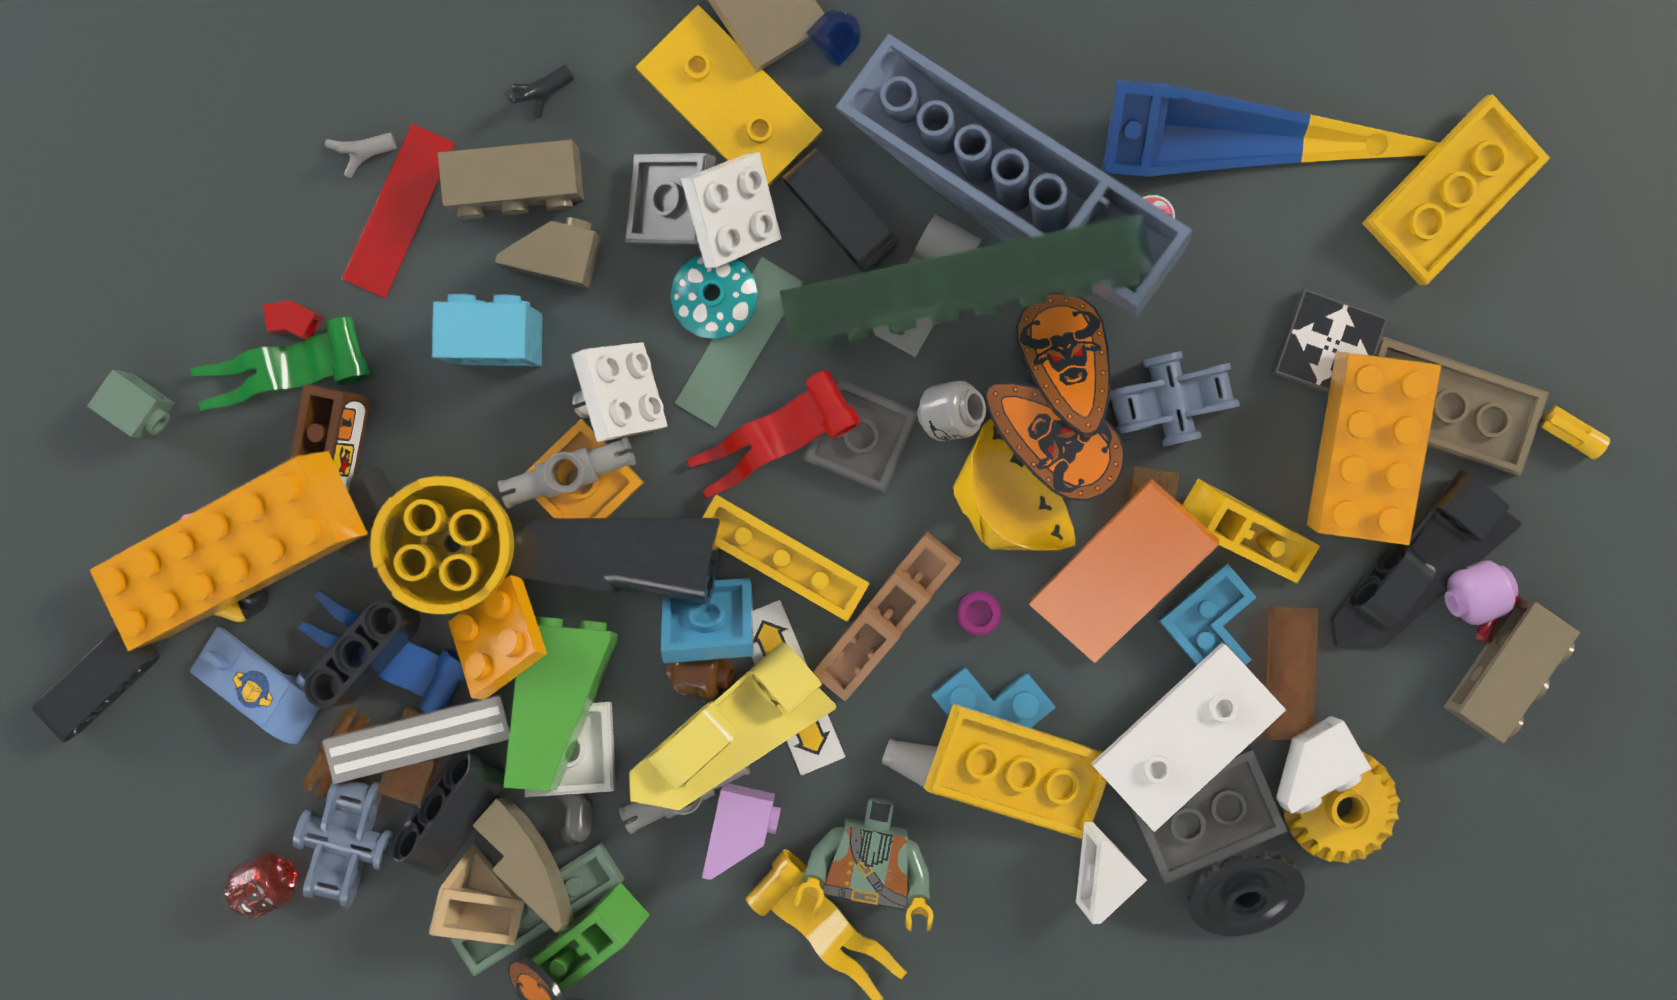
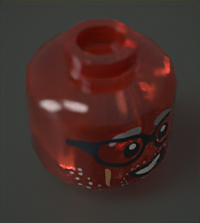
M272 852L260 853L235 866L229 873L224 891L227 903L236 914L244 915L251 919L262 918L287 905L292 900L295 892L294 883L297 881L296 870L287 859H282Z

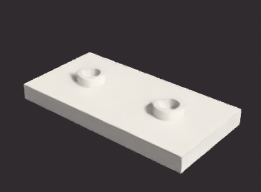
M1221 643L1091 764L1155 832L1281 716L1286 709L1229 647Z

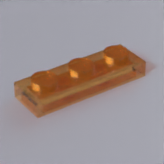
M1270 606L1267 690L1279 701L1286 711L1265 729V738L1269 740H1292L1294 736L1314 726L1318 635L1317 608Z

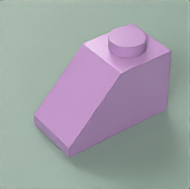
M733 784L722 786L704 865L703 879L711 880L763 847L767 833L776 834L781 808L773 806L775 793Z

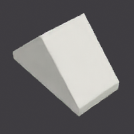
M1084 822L1076 903L1092 924H1101L1147 880L1094 822Z

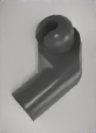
M583 793L554 795L566 808L564 827L560 829L562 840L571 846L585 841L592 831L594 811L592 802Z

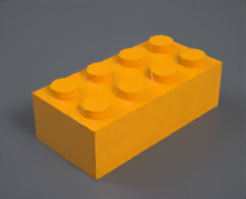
M1336 351L1307 526L1323 534L1410 545L1441 365Z

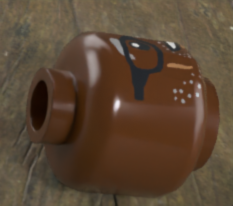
M729 658L667 663L666 679L668 682H671L676 694L707 702L715 701L721 695L723 689L728 690L732 686L735 676V665L729 663Z

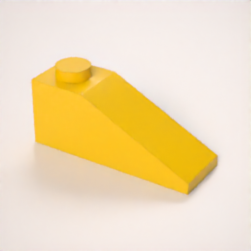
M1197 479L1182 504L1188 512L1220 539V546L1295 583L1299 582L1320 548V545L1200 479Z

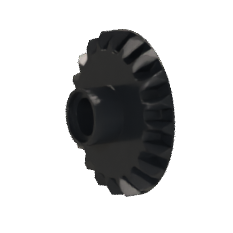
M1247 851L1244 856L1232 857L1230 855L1222 863L1214 862L1212 871L1200 872L1199 881L1191 884V894L1187 896L1189 911L1195 923L1208 932L1223 936L1249 935L1271 928L1289 917L1303 899L1305 882L1294 861H1286L1282 854L1271 857L1267 851H1262L1257 856H1253Z

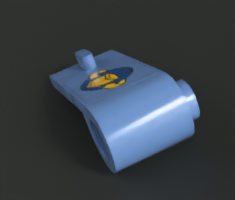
M223 627L215 629L189 671L267 733L290 744H298L320 710V707H315L305 696L304 684L309 674L300 672L298 676L283 674Z

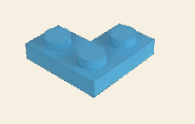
M1228 563L1220 565L1157 619L1196 666L1221 643L1226 644L1244 665L1251 661V658L1223 626L1251 603L1256 596Z
M963 666L931 693V696L948 716L953 703L1029 728H1032L1056 708L1027 672L1023 673L996 697L991 699L967 668Z

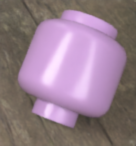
M1480 561L1455 571L1449 577L1447 583L1448 592L1445 593V603L1454 616H1460L1471 625H1482L1506 615L1513 609L1515 598L1519 592L1518 585L1513 574L1506 567L1499 566L1492 561Z

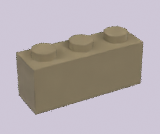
M572 139L438 152L443 207L451 213L457 214L459 219H479L485 217L484 211L500 209L504 215H521L529 212L528 207L546 205V210L562 211L572 209V202L584 201L579 148Z
M1521 600L1503 619L1492 635L1491 641L1486 644L1443 708L1484 736L1505 743L1508 738L1516 735L1523 726V716L1532 702L1539 700L1546 693L1550 684L1548 679L1557 666L1570 658L1575 649L1574 641L1581 632L1539 603Z

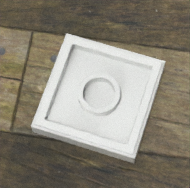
M612 702L592 703L557 790L537 791L525 789V797L616 791Z

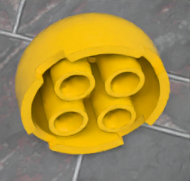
M427 477L407 485L393 497H390L382 506L372 528L370 539L371 558L374 568H377L383 582L393 593L391 595L401 603L425 613H454L479 604L501 585L512 563L514 534L505 509L483 487L456 477ZM450 536L461 545V548L456 552L448 547L447 541Z

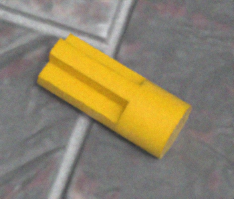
M1554 405L1550 412L1547 411L1542 417L1543 422L1540 428L1593 460L1599 458L1609 446L1610 438L1557 405Z

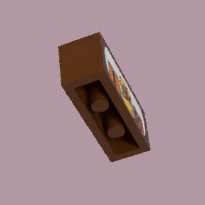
M304 384L289 460L297 456L329 451L352 500L372 397Z

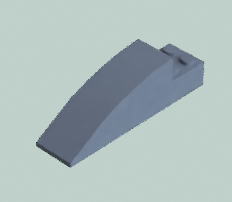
M889 33L836 105V109L911 172L1010 247L1060 282L1064 280L1067 274L1134 319L1138 317L1189 246L1192 229Z

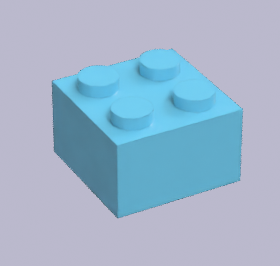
M449 294L448 302H433L432 357L453 365L542 366V313L532 308L530 302L521 301V296L494 295L493 303H486L485 301L476 300L474 295Z

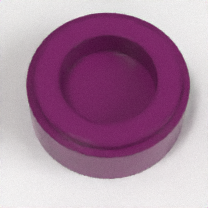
M972 591L965 594L958 602L956 617L960 626L968 633L978 636L986 635L998 626L1001 619V608L998 601L989 593Z

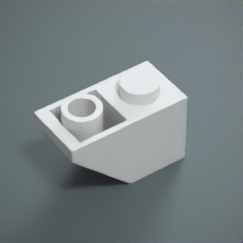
M1330 716L1292 738L1276 796L1279 805L1290 813L1297 811L1301 814L1316 808L1322 803V796L1334 789L1344 791L1355 786L1362 780L1360 775L1371 769L1343 720Z

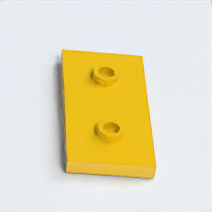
M699 5L636 66L637 71L726 161L747 153L760 152L768 187L823 134V130L763 69L759 72L755 71L738 44Z
M1493 94L1487 95L1380 203L1362 224L1420 286L1428 285L1540 170L1550 157Z
M953 703L923 788L927 792L1083 839L1084 822L1094 821L1107 780L1091 764L1103 751Z

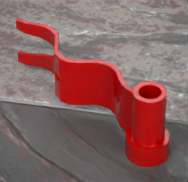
M829 370L820 371L805 381L808 391L778 411L741 426L718 445L686 460L691 469L730 456L746 446H752V449L745 454L734 469L702 491L706 499L737 485L761 466L799 450L825 432H827L830 439H835L850 432L862 423L854 407L847 406Z

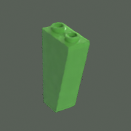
M536 617L547 655L516 677L504 788L554 791L560 786L567 768L566 766L570 761L577 744V739L581 734L590 707L594 702L618 642L617 633L606 631L607 623L580 621L579 629L562 627L563 619Z

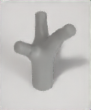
M391 132L358 141L340 142L331 139L325 141L327 148L339 153L349 154L350 161L344 172V175L348 178L353 177L357 167L366 159L397 149Z

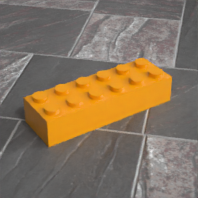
M329 451L294 457L90 569V572L127 650L130 651L165 640L368 533Z

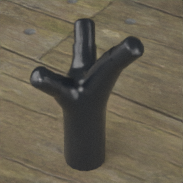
M563 65L537 81L527 84H513L512 91L515 94L510 95L509 100L514 104L536 99L533 115L540 118L544 104L549 96L572 82L574 77L568 67Z

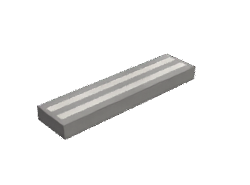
M498 694L490 696L485 700L478 699L325 738L322 742L333 784L509 740L510 723L503 696Z

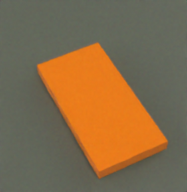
M1151 479L1031 599L1029 605L1095 663L1219 545L1220 539Z

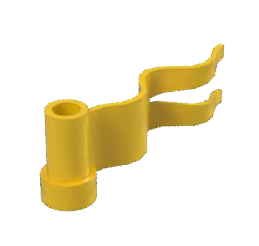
M784 849L772 862L773 868L745 898L748 905L761 916H765L772 910L782 920L799 930L827 965L851 977L871 1000H882V995L876 989L865 970L857 961L846 955L841 950V947L844 946L849 950L865 953L873 957L900 979L907 972L882 945L859 933L826 895H824L823 902L815 913H812L815 899L808 893L802 894L800 903L796 907L793 903L794 896L800 886L805 883L803 877L807 866L794 853Z

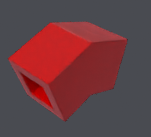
M291 300L263 304L267 332L276 335L292 332L301 338L308 339L314 335L324 317Z

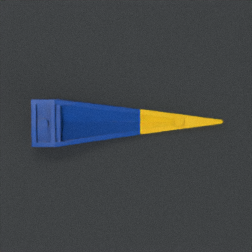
M1116 80L1102 168L1104 173L1151 177L1300 162L1427 156L1440 142L1163 82L1158 84Z

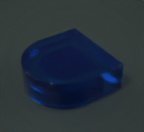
M839 10L826 12L806 32L831 65L837 67L857 48L861 36L860 26L856 18L849 13Z

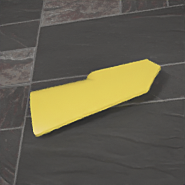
M781 642L716 701H710L699 709L629 771L630 801L681 810L835 710L836 704L819 688L822 683L795 651L784 642Z

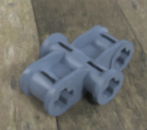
M1182 351L1143 360L1144 367L1150 370L1152 382L1110 391L1109 400L1112 402L1117 423L1114 429L1119 434L1162 423L1165 438L1161 440L1163 447L1202 438L1201 432L1195 430L1192 416L1240 406L1239 400L1234 399L1228 376V372L1231 370L1230 363L1182 374L1179 362L1183 358Z
M349 780L333 784L332 781L327 794L323 817L315 816V812L308 809L302 813L295 828L293 848L302 850L306 846L315 849L304 882V897L313 898L315 895L337 900L340 902L341 907L349 908L359 888L364 862L371 863L373 869L376 870L384 868L391 852L394 833L389 830H385L383 833L372 831L383 796V783L374 782L372 785Z

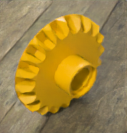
M1364 752L1362 753L1371 769L1360 775L1362 780L1358 784L1344 791L1334 789L1321 797L1322 803L1306 813L1299 814L1297 811L1290 813L1283 808L1285 822L1293 838L1306 851L1326 861L1349 864L1352 860L1366 859L1367 855L1371 852L1381 850V844L1386 838L1393 836L1392 828L1395 821L1399 820L1397 807L1400 799L1396 793V783L1386 771L1387 768ZM1351 797L1352 808L1350 812L1345 816L1338 817L1337 806L1339 802L1344 798Z

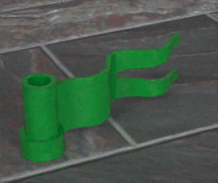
M345 316L328 320L326 322L328 332L312 336L295 344L255 348L245 351L227 362L190 368L192 377L232 376L249 370H256L257 372L233 391L198 402L200 411L237 405L264 392L301 388L304 384L312 385L330 377H334L337 385L354 384L371 378L367 358H362L353 318Z

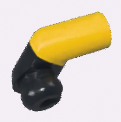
M263 588L213 615L238 623L244 622L265 608L269 598L268 592Z

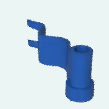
M318 590L314 597L333 617L349 627L362 614L341 605L321 590ZM303 620L298 627L299 630L306 633L314 641L329 649L342 637L322 630ZM408 642L379 675L382 679L423 697L418 707L425 713L447 708L461 681H466L457 651L444 648L439 656L411 642ZM362 644L359 649V657L365 662L367 652Z

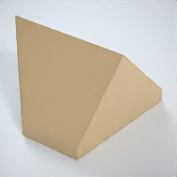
M474 842L439 889L429 934L515 946L525 902L492 871L494 866Z

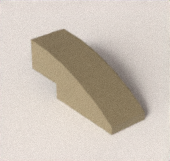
M496 798L472 825L504 856L492 871L556 933L569 929L574 923L569 896L559 868L546 842L530 819L511 798Z

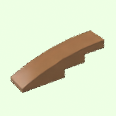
M927 531L813 670L814 675L846 702L899 640L902 632L926 606L935 591L959 565L961 558Z

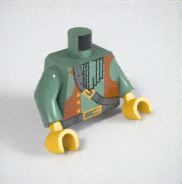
M869 798L864 821L846 818L843 827L832 828L811 851L803 877L805 883L800 886L794 896L793 903L796 907L800 903L802 894L805 893L812 895L815 899L812 913L818 910L823 902L824 895L906 910L908 901L911 906L906 913V928L911 931V917L920 914L927 919V931L931 929L933 912L927 905L930 901L929 871L918 844L908 839L907 830L891 826L894 809L893 802L880 798Z

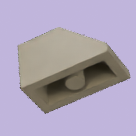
M566 217L564 224L550 221L497 254L495 263L506 270L589 289L601 237L591 230V223Z

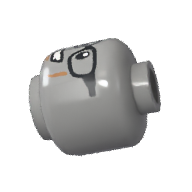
M953 381L932 385L925 390L920 400L917 415L921 426L932 439L936 441H949L973 436L984 421L986 406L983 396L966 381Z

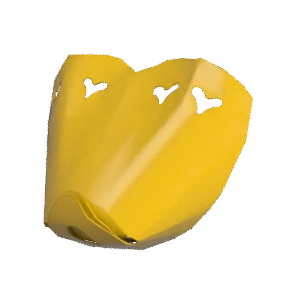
M990 418L983 425L953 486V495L962 512L969 518L981 542H984L990 550H1063L1075 546L1074 528L1062 497L1048 489L1024 464L1023 467H1020L1018 464L1010 462L1014 453L1004 440H993V427L995 425ZM1040 496L1045 498L1046 505L1052 507L1051 511L1039 509ZM1056 525L1060 527L1059 534L1062 535L1063 540L1051 535Z

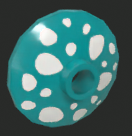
M698 255L680 268L672 283L670 299L674 315L686 330L700 338L718 340L733 336L747 326L756 311L758 291L754 276L743 262L735 259L719 267H705L702 255ZM710 286L720 288V296L714 301L705 299V291Z

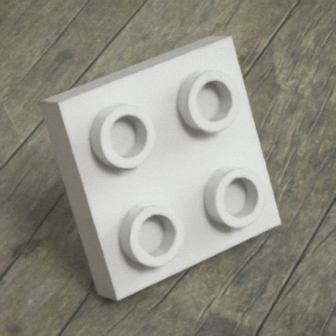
M760 152L747 153L681 179L705 267H719L782 239Z
M643 342L584 349L571 354L582 391L575 393L572 403L573 405L584 401L586 405L574 410L582 419L590 418L597 442L653 432L668 427L663 404L651 370V362Z

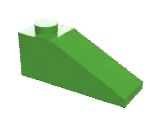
M620 882L578 916L569 929L560 932L530 960L540 966L563 993L624 947L650 914Z

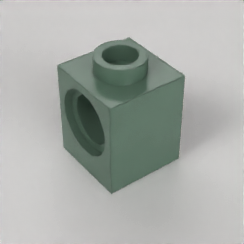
M113 369L87 406L130 437L150 439L165 428L170 419L168 412L175 402L135 374Z

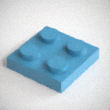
M751 578L715 580L713 594L708 604L662 597L661 655L663 663L754 656Z

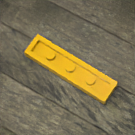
M715 495L702 517L720 519L715 546H719L725 552L847 622L870 584L719 495Z

